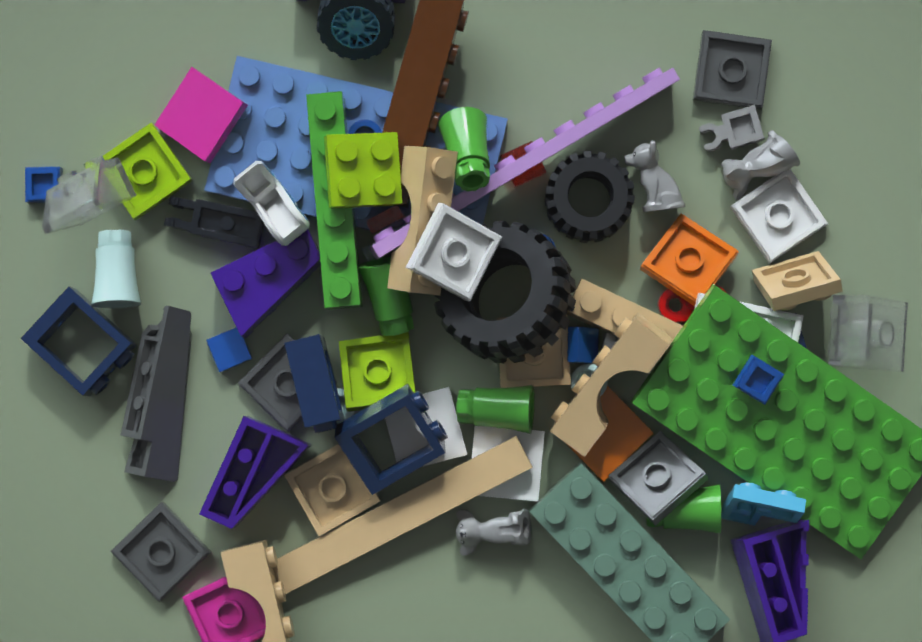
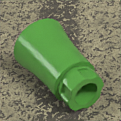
M460 107L450 110L441 117L438 128L446 149L458 152L455 183L463 191H476L487 186L490 180L487 116L483 111L473 107Z
M391 255L363 262L358 267L372 303L375 320L379 321L382 336H395L414 329L411 315L413 308L409 292L387 288Z
M533 385L507 388L476 387L475 390H459L456 410L458 423H474V426L495 427L528 434L532 433L535 412Z
M720 484L698 488L656 526L646 517L647 526H663V529L702 530L721 534Z

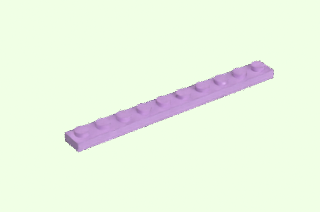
M659 67L642 78L645 84L633 90L632 86L629 85L612 95L615 102L604 108L600 102L583 112L586 119L574 125L573 121L569 120L553 130L556 134V137L545 143L541 137L524 147L527 154L515 160L510 155L494 165L497 172L490 175L487 186L476 191H463L456 196L453 193L451 208L456 211L462 210L680 80L674 68H671L663 73ZM411 214L404 218L406 225L394 232L390 226L373 236L376 243L369 247L376 260L402 245L409 230Z

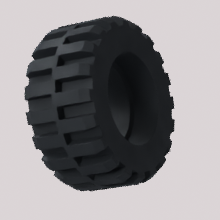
M494 221L493 228L482 224V226L502 236V239L471 301H466L441 287L440 295H434L440 300L434 304L436 314L442 318V326L446 332L453 336L454 340L484 360L489 358L494 363L504 364L508 358L513 363L525 361V354L528 353L535 358L544 353L542 346L547 342L553 346L559 338L555 334L560 327L566 330L571 321L566 314L567 311H574L576 300L570 295V293L576 291L575 280L570 275L572 270L560 251L536 229H529L525 224L513 222L510 226L506 221ZM506 266H526L531 272L532 284L524 305L508 318L497 321L483 319L479 312V296L486 280L497 270Z

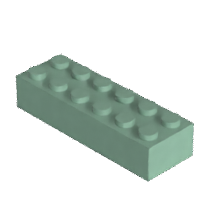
M578 462L528 510L652 642H708L730 621V618L581 462Z

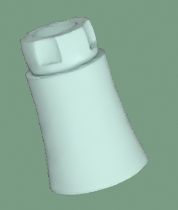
M127 230L100 231L98 234V248L95 249V284L91 306L115 309L141 305L135 269V249L131 243V232Z

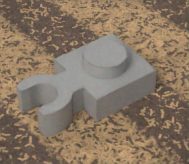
M755 105L722 114L721 117L724 125L717 126L707 123L699 127L701 134L713 132L716 135L712 143L704 145L705 150L708 152L717 150L725 141L729 142L730 149L733 150L765 140Z

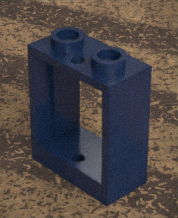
M70 286L21 337L32 350L82 396H91L93 393L96 396L100 394L111 381L108 376L116 367L121 370L132 360L135 355L132 350L137 346L133 340L97 307L91 306V302L84 295ZM78 307L118 343L85 381L44 345Z
M317 334L285 342V349L305 428L314 427L315 433L335 429L338 425L337 421L344 420L345 418L325 338Z
M409 384L349 417L335 428L334 438L372 495L446 453L445 439L448 436L438 420L434 422L431 420L426 412L429 410V406L420 391L414 393ZM406 407L429 444L381 471L358 436V433Z

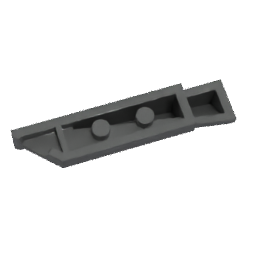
M166 305L163 308L164 312L158 325H148L142 332L120 436L134 438L124 472L175 482L178 480L191 312Z

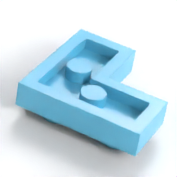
M754 483L735 484L722 505L721 519L755 526L761 516L797 523L805 513L806 499L799 498L795 493L787 490H777L775 492L761 490V487Z

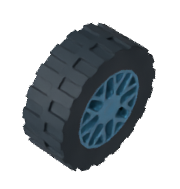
M321 0L317 17V32L320 33L321 42L325 43L330 52H335L339 57L350 58V60L370 59L371 56L381 54L382 50L389 46L390 39L394 35V3L390 0Z

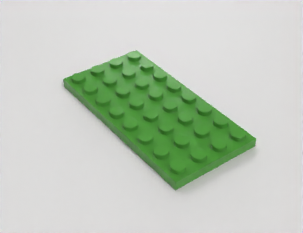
M714 284L711 285L630 401L748 483L757 484L761 487V490L770 492L777 490L791 491L797 497L806 499L805 513L801 519L809 520L811 526L860 559L869 550L922 475V429ZM751 354L784 374L766 405L732 385Z

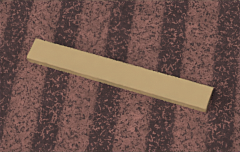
M515 436L277 558L278 567L273 568L276 582L282 581L285 593L287 594L533 468L518 437Z

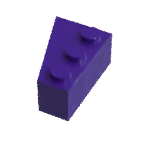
M307 229L287 246L279 244L276 240L210 273L241 337L247 338L268 315H271L292 292L321 266L320 251L309 229Z
M243 416L199 514L228 528L233 529L237 527L312 444L250 416Z
M799 520L797 523L786 522L731 539L760 642H786L807 635L808 588H806V566L809 565V554H806L807 531H809V520Z

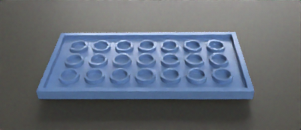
M237 56L228 91L248 104V106L212 160L204 191L247 201L234 186V178L255 161H262L290 193L300 211L304 215L317 218L306 94L342 91L345 98L348 131L355 122L364 119L375 122L383 131L393 92ZM437 102L435 111L441 113V119L445 113L460 107ZM486 114L487 148L490 161L489 172L492 175L496 172L494 165L498 163L508 119ZM437 126L436 133L429 132L426 146L447 150ZM454 179L453 193L456 196L463 192V190H461L460 186L456 185ZM490 193L458 212L482 225ZM411 201L408 208L399 205L354 207L356 227L380 233L391 226L395 232L406 225L404 218L411 214Z

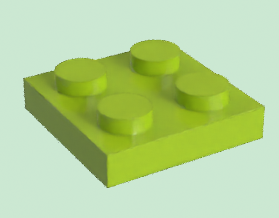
M152 122L94 162L134 220L139 219L193 181Z
M397 132L330 134L324 137L329 208L395 206L403 204Z
M408 332L395 336L380 335L339 341L347 412L363 410L406 384L410 385L414 393L416 392Z

